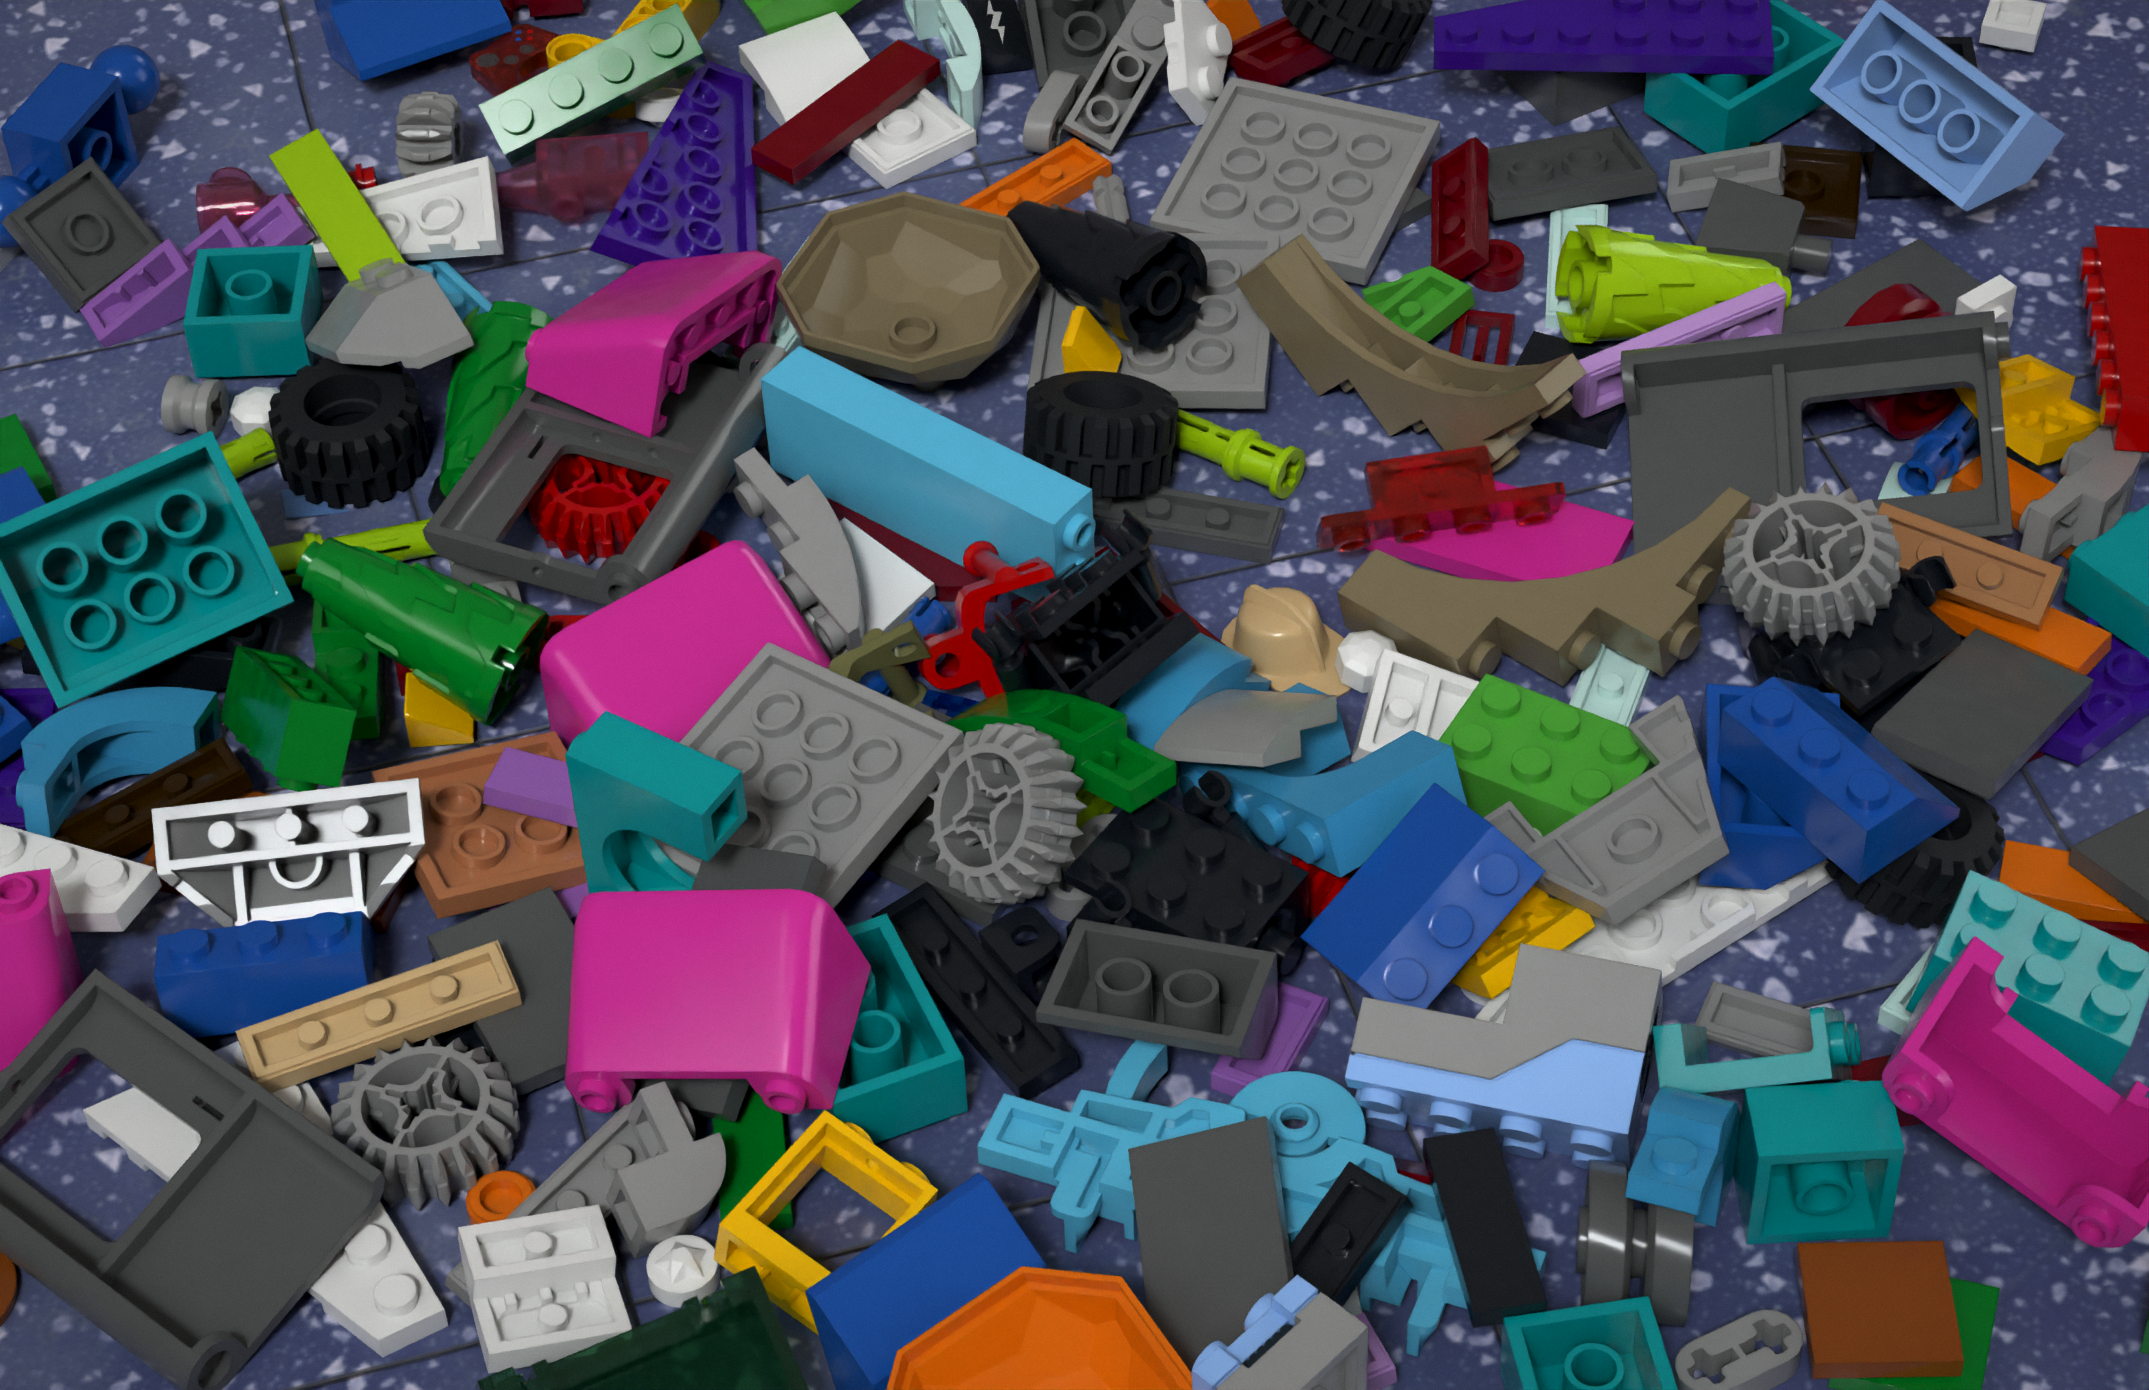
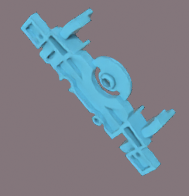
M1136 1040L1118 1063L1109 1080L1106 1094L1081 1089L1071 1111L1067 1112L1004 1093L977 1145L979 1164L1057 1187L1050 1201L1051 1213L1055 1217L1064 1220L1065 1250L1079 1254L1097 1216L1124 1224V1237L1126 1239L1136 1241L1138 1238L1128 1149L1266 1116L1274 1129L1289 1245L1350 1161L1406 1195L1413 1204L1407 1216L1360 1281L1359 1301L1361 1309L1370 1312L1375 1300L1400 1307L1411 1279L1417 1280L1418 1299L1407 1323L1406 1354L1420 1357L1427 1339L1438 1327L1447 1303L1467 1309L1432 1186L1397 1173L1393 1155L1364 1144L1365 1119L1361 1107L1349 1091L1324 1076L1301 1071L1274 1073L1249 1083L1235 1095L1229 1105L1190 1097L1172 1108L1147 1103L1150 1091L1168 1071L1167 1045ZM1289 1119H1299L1307 1122V1124L1299 1129H1290L1284 1126L1282 1122ZM1531 1248L1540 1280H1542L1546 1269L1547 1252Z

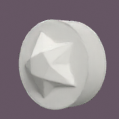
M659 88L636 100V118L649 121L656 127H662L683 90Z
M677 1235L657 1244L649 1254L646 1264L649 1286L655 1298L665 1305L677 1308L696 1306L709 1299L718 1288L720 1282L719 1263L714 1260V1247L705 1239L694 1235Z

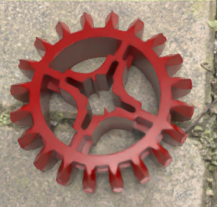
M565 454L558 460L527 504L531 524L535 526L536 534H541L547 548L560 549L564 559L580 554L586 565H588L597 557L607 559L610 556L622 555L671 481L582 455Z

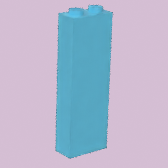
M800 345L760 379L770 465L774 471L794 481L809 474L825 497L964 567L963 555L965 550L976 541L990 542L997 549L999 557L1012 567L1038 556L1051 565L1054 577L1073 563H1076L1078 566L1091 556L1095 559L1094 532L1096 524L1093 519L1091 488ZM1051 579L1012 590L1011 592L1031 602L1042 595L1046 598L1051 594L1045 585Z

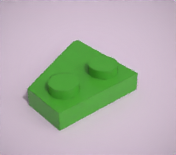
M1431 265L1404 274L1403 277L1396 281L1382 282L1361 290L1365 302L1400 328L1426 342L1432 340L1475 305L1471 286Z

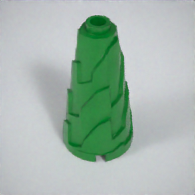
M493 301L489 312L477 315L480 308L478 306L464 318L463 324L470 333L474 346L455 353L452 360L451 382L447 396L444 457L440 473V490L445 497L448 496L526 389L529 362L525 359L526 346L535 330L543 329L549 322L554 320L547 313L519 302Z
M331 537L325 540L322 545L316 541L310 543L296 569V574L303 578L302 589L311 594L327 611L365 635L364 638L373 648L412 671L421 684L486 726L493 724L502 715L518 692L521 685L516 683V680L523 668L528 671L530 670L548 627L549 614L534 605L524 604L476 582L467 585L417 562L408 565L365 547L350 546Z

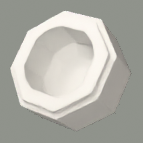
M254 386L236 395L230 409L234 430L243 436L258 427H262L273 439L268 411L271 410L270 401L273 394L279 393L280 390L277 387Z
M1374 630L1349 633L1337 648L1335 667L1341 683L1361 693L1369 692L1376 661L1382 650L1387 648L1398 652L1394 640Z

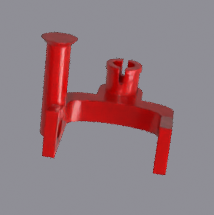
M976 541L965 550L963 565L972 576L985 577V579L966 585L958 592L955 600V617L958 628L942 634L932 633L924 636L923 639L929 646L931 657L917 660V666L922 677L935 688L943 690L955 689L975 681L984 697L988 698L1003 693L1004 690L993 667L992 659L971 638L972 631L976 627L985 634L984 613L986 603L993 596L1055 577L1051 565L1038 556L1012 567L999 557L997 549L990 542ZM946 653L944 660L935 665L938 657Z

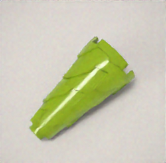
M1575 225L1578 231L1568 232L1558 259L1555 296L1568 297L1573 312L1570 314L1556 311L1563 336L1572 343L1592 344L1595 341L1630 340L1774 281L1787 293L1785 310H1787L1791 301L1792 288L1789 278L1782 276L1779 267L1771 265L1764 259L1707 252L1706 247L1656 241L1653 235L1616 231L1600 225Z

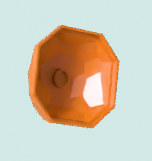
M1021 1266L899 1349L895 1356L886 1390H1192V1377L1190 1370L1122 1276Z

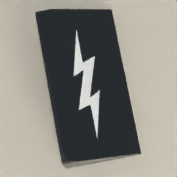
M962 0V4L970 14L978 32L983 76L1033 68L1031 52L1015 0Z

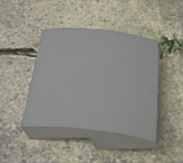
M1226 689L1200 700L1175 719L1154 745V751L1173 761L1266 767L1300 758V731L1337 721L1336 695Z

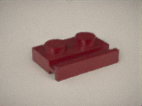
M1285 16L1232 41V51L1228 55L1226 70L1234 67L1235 74L1243 79L1285 87L1291 82L1292 78L1311 69L1326 67L1337 56L1325 51L1306 38L1288 20L1289 18Z

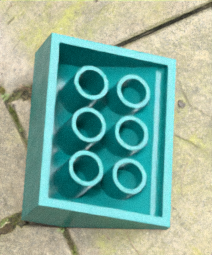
M212 430L0 524V593L58 710L295 602Z

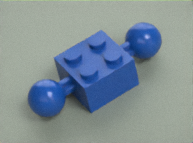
M115 45L98 54L92 62L90 69L60 62L1 127L3 142L7 149L14 176H0V248L20 246L1 223L6 216L90 157L94 159L117 189L139 165L128 115L137 114L148 108L155 100L160 88V74L157 65L145 51L131 45Z

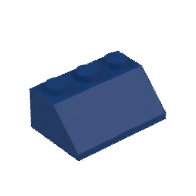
M314 0L330 57L361 82L513 31L500 0Z
M1773 676L1723 708L1717 762L1858 884L1959 817L1960 808L1818 689Z
M1706 683L1697 741L1730 853L1698 873L1699 885L1767 890L1828 859L1826 855L1717 762L1723 708L1756 687ZM1821 692L1840 708V694Z
M1433 783L1303 932L1300 938L1369 998L1426 1009L1543 875L1545 870L1494 825L1438 784Z
M363 911L347 913L323 912L306 918L273 922L256 920L240 926L207 930L191 928L181 930L175 934L158 935L154 979L162 1014L166 1019L193 1038L232 1034L242 1028L374 983L375 970L374 926Z
M979 1172L805 1291L836 1390H886L895 1356L899 1349L1021 1266L1047 1269L1045 1262L989 1180Z

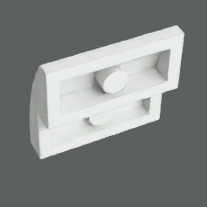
M836 11L739 45L740 63L763 89L766 109L780 126L870 61L852 31Z
M599 1204L458 1227V1241L468 1294L488 1374L631 1349L632 1327L615 1278L616 1254Z

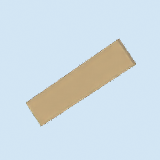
M496 940L235 1032L252 1080L270 1093L375 1057L377 1048L386 1053L401 1048L403 1038L409 1044L429 1038L431 1034L435 1036L522 1005V1001L499 941Z

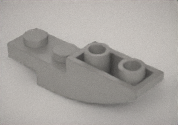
M1136 0L1117 34L1112 38L1063 123V129L1109 155L1112 153L1168 58L1163 24L1175 21L1174 2L1172 0Z
M2101 423L2094 432L2081 442L2075 441L2067 449L2060 466V473L2064 476L2056 487L2040 500H2032L2021 516L2018 527L2019 533L2023 534L2020 552L2050 562L2070 545L2078 547L2082 542L2089 539L2093 541L2113 528L2130 508L2143 452L2114 450L2111 427L2101 426Z
M755 447L733 459L739 485L734 487L736 499L750 519L753 520L759 516L768 526V536L780 554L785 575L784 578L779 580V583L798 611L801 612L806 609L814 618L813 625L816 633L831 653H835L838 650L845 653L862 646V639L866 634V624L857 573L851 549L840 521L824 494L809 474L787 486Z

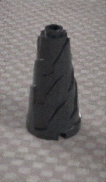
M1033 201L1022 202L1011 209L1006 217L1012 220L1039 264L1040 274L1053 281L1052 287L1085 306L1097 321L1110 328L1120 339L1142 349L1140 345L1156 350L1171 344L1192 324L1202 304L1193 301L1192 297L1196 285L1207 290L1205 256L1197 244L1181 234L1163 231L1126 219V223L1090 210H1085V213L1058 204H1051L1049 207Z

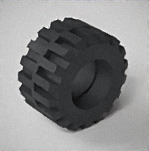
M1281 0L1283 4L1282 10L1289 18L1288 20L1314 44L1346 61L1380 69H1389V67L1400 65L1433 3L1432 0Z
M329 358L319 360L318 365L313 367L306 365L297 370V376L295 378H286L279 385L280 392L273 394L270 401L271 410L268 411L281 475L283 480L288 482L289 489L296 495L304 494L306 501L317 505L325 501L329 508H342L346 504H353L354 508L367 506L366 502L373 500L382 502L392 498L391 493L393 491H404L412 484L410 477L420 476L425 468L423 461L428 459L429 447L418 389L415 387V381L410 374L402 373V368L395 363L372 366L342 364Z
M1077 371L1042 379L1027 391L1023 456L1091 488L1092 497L1117 498L1159 489V486L1166 485L1173 473L1178 402L1166 389L1144 379L1121 373Z
M1910 766L1960 808L1959 817L1860 884L1829 858L1826 859L1828 863L1824 868L1832 879L1838 880L1843 885L1841 890L1851 899H1858L1865 905L1864 909L1875 915L1878 913L1886 915L1890 922L1904 925L1906 921H1909L1916 928H1929L1932 922L1939 926L1942 925L1969 870L1987 877L2001 858L2004 850L2001 844L2004 842L2005 836L2004 829L1997 824L2000 817L1995 807L1987 804L1983 798Z

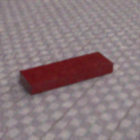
M1476 136L1432 163L1431 266L1458 280L1465 278L1489 263L1488 147Z

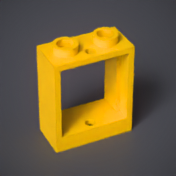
M826 1110L818 1116L721 1221L714 1253V1260L818 1336L819 1334L805 1291L831 1272L767 1226L821 1167L896 1220L882 1238L936 1202L938 1189L931 1185L929 1179L919 1168L907 1162L897 1161L877 1147L871 1137L861 1127L850 1122L843 1123Z

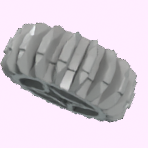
M1826 482L1817 493H1807L1800 483L1794 495L1784 497L1773 490L1770 505L1764 506L1751 502L1750 512L1748 513L1749 519L1735 520L1734 529L1732 530L1733 537L1725 540L1726 546L1723 551L1725 566L1722 568L1725 586L1729 588L1730 601L1735 606L1736 612H1744V618L1748 621L1751 629L1764 625L1765 632L1768 633L1771 640L1776 639L1785 632H1789L1790 638L1798 646L1806 635H1816L1817 639L1824 646L1829 633L1839 631L1850 639L1854 630L1853 623L1856 621L1872 626L1876 616L1875 609L1889 608V601L1892 598L1891 590L1898 588V581L1900 580L1898 561L1901 560L1899 542L1895 540V535L1893 534V526L1889 522L1887 515L1878 514V509L1875 507L1872 499L1858 502L1857 496H1855L1851 487L1837 496L1833 495Z
M1000 722L994 725L985 724L983 730L966 732L964 744L949 747L950 765L935 769L940 783L936 791L927 793L934 800L933 814L923 821L934 828V835L926 847L939 854L935 870L949 876V887L956 888L961 893H966L968 897H973L978 902L1014 905L1015 903H1024L1026 898L1031 899L1035 896H1044L1046 884L1059 882L1062 879L1060 863L1076 860L1070 844L1074 837L1084 834L1076 826L1077 814L1088 807L1076 799V792L1082 786L1084 780L1071 772L1075 757L1061 750L1060 740L1054 739L1042 731H1037L1033 726L1019 723L1010 725Z
M432 1034L424 1046L412 1047L403 1038L400 1051L388 1054L377 1048L374 1059L375 1064L373 1066L355 1064L352 1076L353 1081L339 1083L338 1102L331 1105L330 1122L333 1131L331 1136L383 1173L385 1183L382 1196L391 1208L405 1197L410 1198V1202L418 1211L426 1199L438 1197L448 1207L451 1193L459 1190L468 1193V1190L477 1185L476 1179L499 1170L498 1162L512 1160L513 1141L519 1138L518 1131L521 1126L517 1111L519 1108L515 1088H512L511 1082L508 1081L507 1072L502 1068L501 1063L491 1062L483 1047L467 1051V1047L464 1046L459 1037L446 1047H440V1043L437 1042ZM462 1102L470 1105L476 1111L463 1108ZM375 1132L388 1135L389 1142H392L393 1144L387 1143L381 1140L380 1138L376 1137L374 1135Z

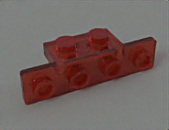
M1486 445L1366 462L1363 472L1371 509L1323 516L1320 518L1315 537L1317 547L1319 548L1334 546V549L1338 552H1350L1367 547L1371 544V540L1395 537V541L1398 543H1412L1428 538L1433 531L1455 528L1458 534H1474L1489 529L1492 523L1516 520V524L1521 526L1536 525L1551 519L1552 514L1558 512L1566 492L1563 482L1496 491Z

